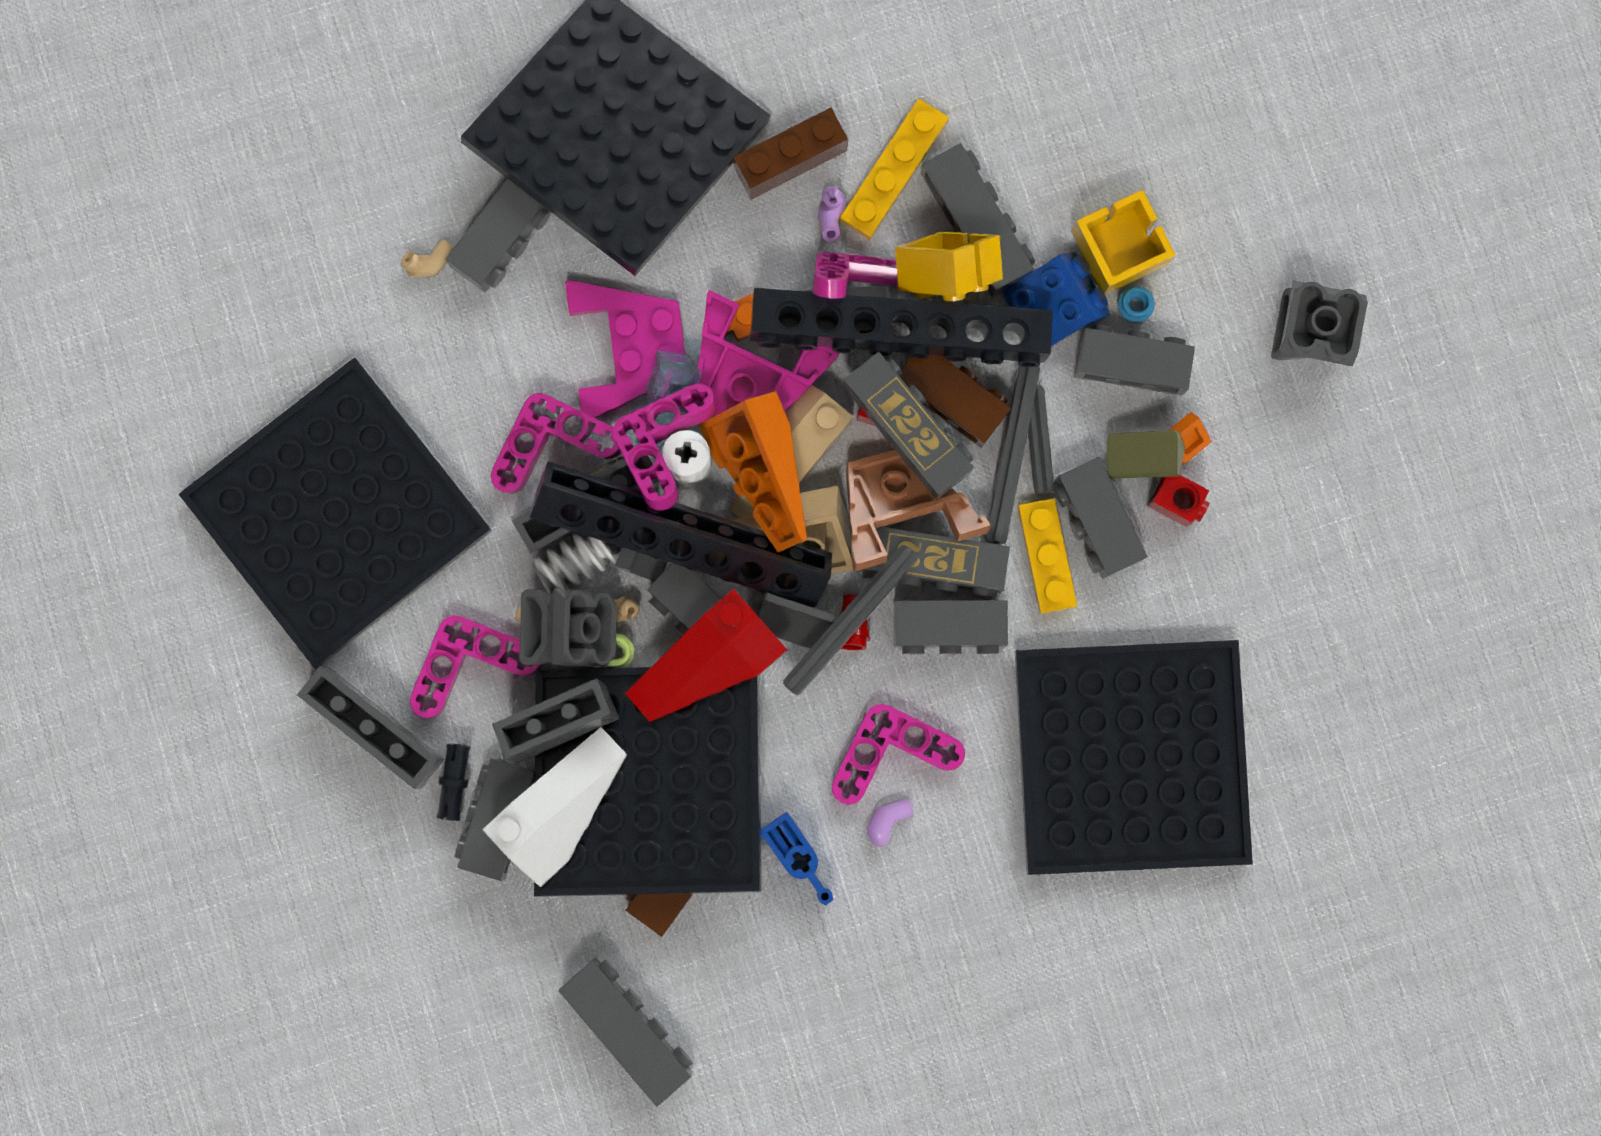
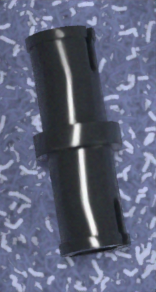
M446 743L443 776H439L438 784L442 786L436 818L460 821L464 788H468L469 780L465 778L471 746Z

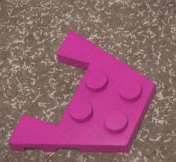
M571 280L565 281L570 316L608 312L616 384L578 389L582 412L597 419V417L612 410L615 411L643 395L651 394L688 376L678 301Z
M709 290L706 297L696 384H705L713 391L717 404L716 412L713 416L745 400L774 391L777 392L784 412H786L838 358L840 353L832 351L831 347L817 346L816 350H803L794 371L791 372L725 341V336L740 305ZM700 398L693 401L698 407L704 405Z

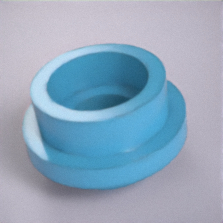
M1131 286L1121 293L1117 306L1120 315L1125 320L1132 323H1140L1148 319L1153 313L1155 302L1149 290L1141 286ZM1136 299L1140 301L1142 305L1141 310H1132L1129 306L1130 300Z

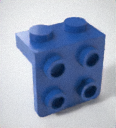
M1076 251L1056 256L1004 291V298L1009 307L1053 310L1051 347L1086 325L1100 322L1111 315L1107 308L1108 300L1100 288L1095 287L1089 276V265L1082 256L1077 255Z

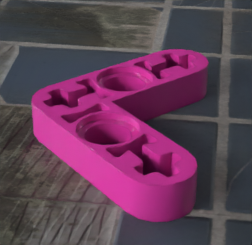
M835 252L818 253L812 292L817 296L825 298H843L846 296L848 280L898 286L896 259Z
M693 384L621 417L613 426V436L646 503L654 510L662 511L669 509L676 503L679 495L674 478L656 444L669 438L672 434L681 430H687L714 415L717 408L715 397L711 388L705 384ZM700 398L704 405L698 407L693 401ZM681 405L683 406L684 412H686V414L683 416L681 415L679 406ZM671 412L675 415L669 424L659 425L655 422L657 416L661 413ZM629 430H633L639 442L634 447L629 436L626 435V432ZM643 456L655 458L654 464L647 469H639L635 466L638 459ZM658 478L662 489L666 492L661 496L655 492L652 480Z
M533 394L525 401L492 468L491 482L495 488L505 493L514 494L521 491L527 484L550 434L597 457L613 459L621 453L613 436V427L547 394ZM547 401L545 407L559 415L557 420L554 421L542 415L536 420L538 413L533 411L535 405H543ZM572 416H578L583 422V429L577 436H568L564 429L565 422ZM595 423L596 427L592 430V424ZM591 430L603 437H606L609 432L612 433L610 439L615 442L612 449L606 447L601 452L602 445L588 438ZM529 433L534 438V448L529 453L521 454L516 447L517 439L522 434ZM588 438L587 445H584L583 442ZM510 454L518 459L525 460L524 466L517 463L513 470V474L517 477L516 482H508L504 486L506 480L501 477L504 470L511 471L515 464V461L508 459Z
M449 616L442 621L412 691L410 706L419 717L434 718L440 715L447 704L466 655L524 677L534 675L536 671H539L542 664L526 665L524 670H520V662L507 657V664H502L501 660L507 654L509 641L515 643L511 651L519 653V639L461 616ZM458 622L462 623L461 630L471 635H474V628L480 629V632L474 638L472 651L467 650L471 643L469 641L457 638L455 643L450 642L451 635L447 633L449 626L456 627ZM492 635L499 639L501 648L495 656L487 657L481 652L480 645L485 637ZM441 656L449 658L452 662L451 673L443 678L437 677L432 671L434 660ZM428 677L436 683L446 684L444 691L439 688L435 689L433 699L437 701V706L435 708L429 707L424 712L422 710L423 704L419 702V697L421 695L427 696L432 687L431 685L424 684L426 678Z
M878 704L871 707L865 714L833 780L832 793L843 804L850 805L860 801L889 744L946 771L960 767L965 758V749L957 739L891 706ZM883 710L889 713L887 720L892 723L890 728L883 727L877 737L885 739L882 746H880L873 739L862 737L861 735L864 729L870 734L872 733L875 722L871 720V716L873 713L879 715ZM910 727H919L925 734V741L919 748H911L904 741V733ZM932 734L939 737L935 744L944 748L949 743L955 746L953 752L958 755L956 761L949 760L947 764H943L941 762L942 755L931 750L930 757L923 754L931 743ZM860 744H870L875 750V759L869 765H861L854 758V751ZM849 762L858 770L868 771V775L865 780L858 775L854 786L859 791L857 795L850 794L846 799L841 796L842 789L838 787V783L840 780L846 782L849 780L852 771H845V767Z

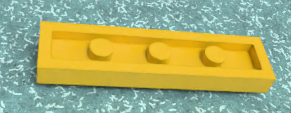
M918 98L841 215L840 222L868 240H871L948 123L949 117Z

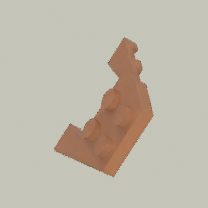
M895 449L847 463L846 481L852 567L854 572L886 563L888 555L876 528L943 510L957 542L986 534L990 529L989 521L983 515L978 516L969 506L970 501L962 492L957 493L952 488L936 501Z

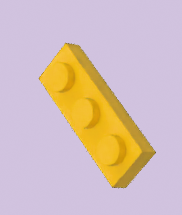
M1055 498L1018 505L1017 509L1039 614L1077 607Z

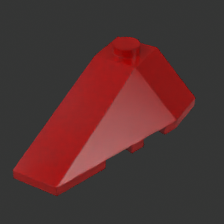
M733 588L709 609L625 694L647 720L652 722L685 708L698 700L720 693L733 685L761 675L788 650Z

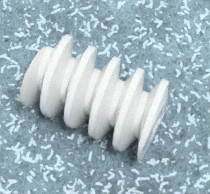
M681 430L672 434L666 440L662 450L663 459L674 481L682 484L684 487L696 486L702 483L708 477L711 470L710 448L706 440L700 434L691 430ZM686 453L693 454V457L689 459L687 464L682 463L681 459H685Z
M575 533L572 535L574 547H571L565 541H561L560 555L551 548L547 549L548 562L542 560L538 555L535 556V571L546 591L552 594L554 587L567 589L566 580H569L575 586L580 585L579 573L581 572L590 579L593 577L592 565L601 571L606 570L604 560L606 557L616 564L617 561L606 542L592 537H587L584 540Z

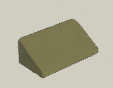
M1168 430L1108 434L1107 474L1109 478L1179 476L1185 451V445L1179 432Z

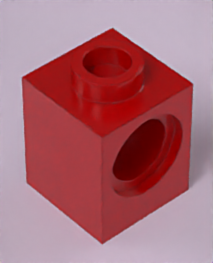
M1180 474L1176 477H1162L1147 507L1187 527L1194 520L1198 522L1202 520L1210 505V502L1205 500L1210 490ZM1175 491H1182L1188 495L1190 499L1188 509H1180L1174 504L1173 495Z

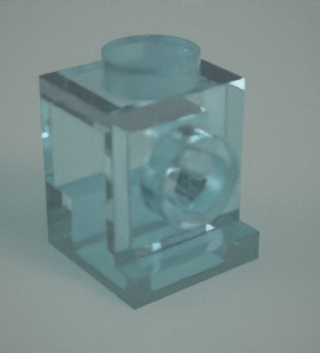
M657 350L655 355L657 362L645 393L651 403L690 385L699 384L702 373L691 356ZM679 406L680 411L684 412L683 406Z

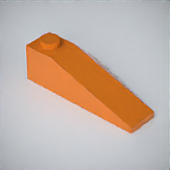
M774 391L745 400L699 424L704 439L710 448L713 460L719 469L726 468L734 479L735 484L732 487L738 496L745 495L754 508V519L775 549L780 552L806 541L807 534L791 427L777 392Z

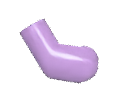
M829 187L822 193L823 202L818 210V219L822 237L824 240L831 242L840 237L838 222L846 206V199L841 194L839 188Z
M909 799L884 805L875 810L867 826V836L874 846L883 847L889 843V833L894 822L914 817Z

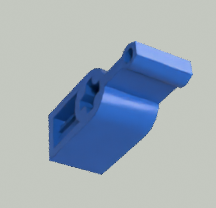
M786 811L762 828L761 835L786 871L797 879L808 878L816 889L818 900L822 904L827 905L833 901L831 890L824 887L815 875L818 857L789 813ZM776 826H779L792 845L791 848L776 829ZM795 852H799L801 855L808 853L811 856L808 860V870L803 871L801 867L792 868L791 864L795 861L793 856ZM827 892L829 896L822 898L821 894Z

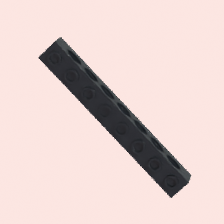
M754 288L750 341L758 342V346L765 348H776L781 343L795 344L796 349L812 351L816 350L817 346L832 347V351L837 353H853L855 349L870 350L869 353L871 355H875L878 351L882 356H889L892 352L907 353V357L913 359H925L929 355H942L945 360L952 362L965 361L966 357L981 358V362L985 364H1001L1003 360L1018 361L1019 366L1037 367L1040 366V363H1045L1051 354L1053 310L846 295L843 298H825L807 291ZM791 314L798 319L799 324L793 328H787L780 323L779 318L782 315ZM821 317H828L835 322L836 327L833 330L826 331L821 329L816 321ZM866 320L872 325L873 331L870 333H860L854 327V322ZM898 322L903 323L909 328L910 334L898 336L892 331L891 325ZM933 325L941 326L946 331L947 337L936 339L931 336L928 328ZM969 328L978 329L983 335V340L980 342L970 340L966 335V330ZM1003 332H1015L1020 338V343L1016 345L1009 344L1005 341Z
M547 461L534 496L530 518L541 521L544 524L554 525L576 532L582 536L592 537L614 544L620 548L648 555L654 559L674 563L689 570L699 571L727 582H734L759 592H766L812 608L816 607L831 578V552L803 543L778 552L763 530L679 503H675L666 510H654L648 506L639 490Z

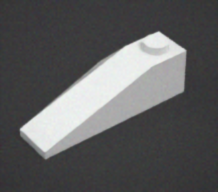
M600 727L510 803L483 831L514 864L542 887L570 861L576 850V845L585 829L588 828L594 812L603 796L607 793L627 754Z

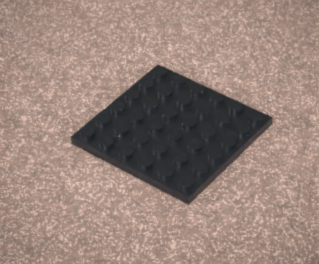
M585 0L461 135V143L632 275L636 276L734 163L733 157L742 153L767 125L771 115L620 0Z
M355 357L178 494L310 664L316 669L493 531Z
M1239 640L1015 651L1027 875L1253 864Z
M651 667L536 671L535 705L594 679L604 683L619 719L602 726V728L627 756L607 793L603 796L594 812L588 828L585 829L576 845V850L570 861L542 887L534 882V896L762 892L759 676L727 688V690L712 694L685 708L649 722L625 693ZM599 728L535 755V782Z

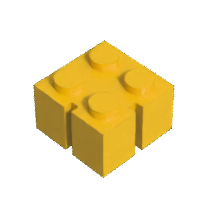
M1143 189L1113 203L1109 211L1107 207H1104L1077 220L1071 230L1098 287L1105 295L1169 265L1176 255L1162 226L1154 228L1149 237L1147 236L1146 231L1152 228L1158 218Z
M940 231L895 247L899 291L914 293L915 298H930L942 295L945 301H958L965 299V294L968 292L986 291L989 289V284L1003 279L1000 235L973 233L969 235L968 244L967 233Z

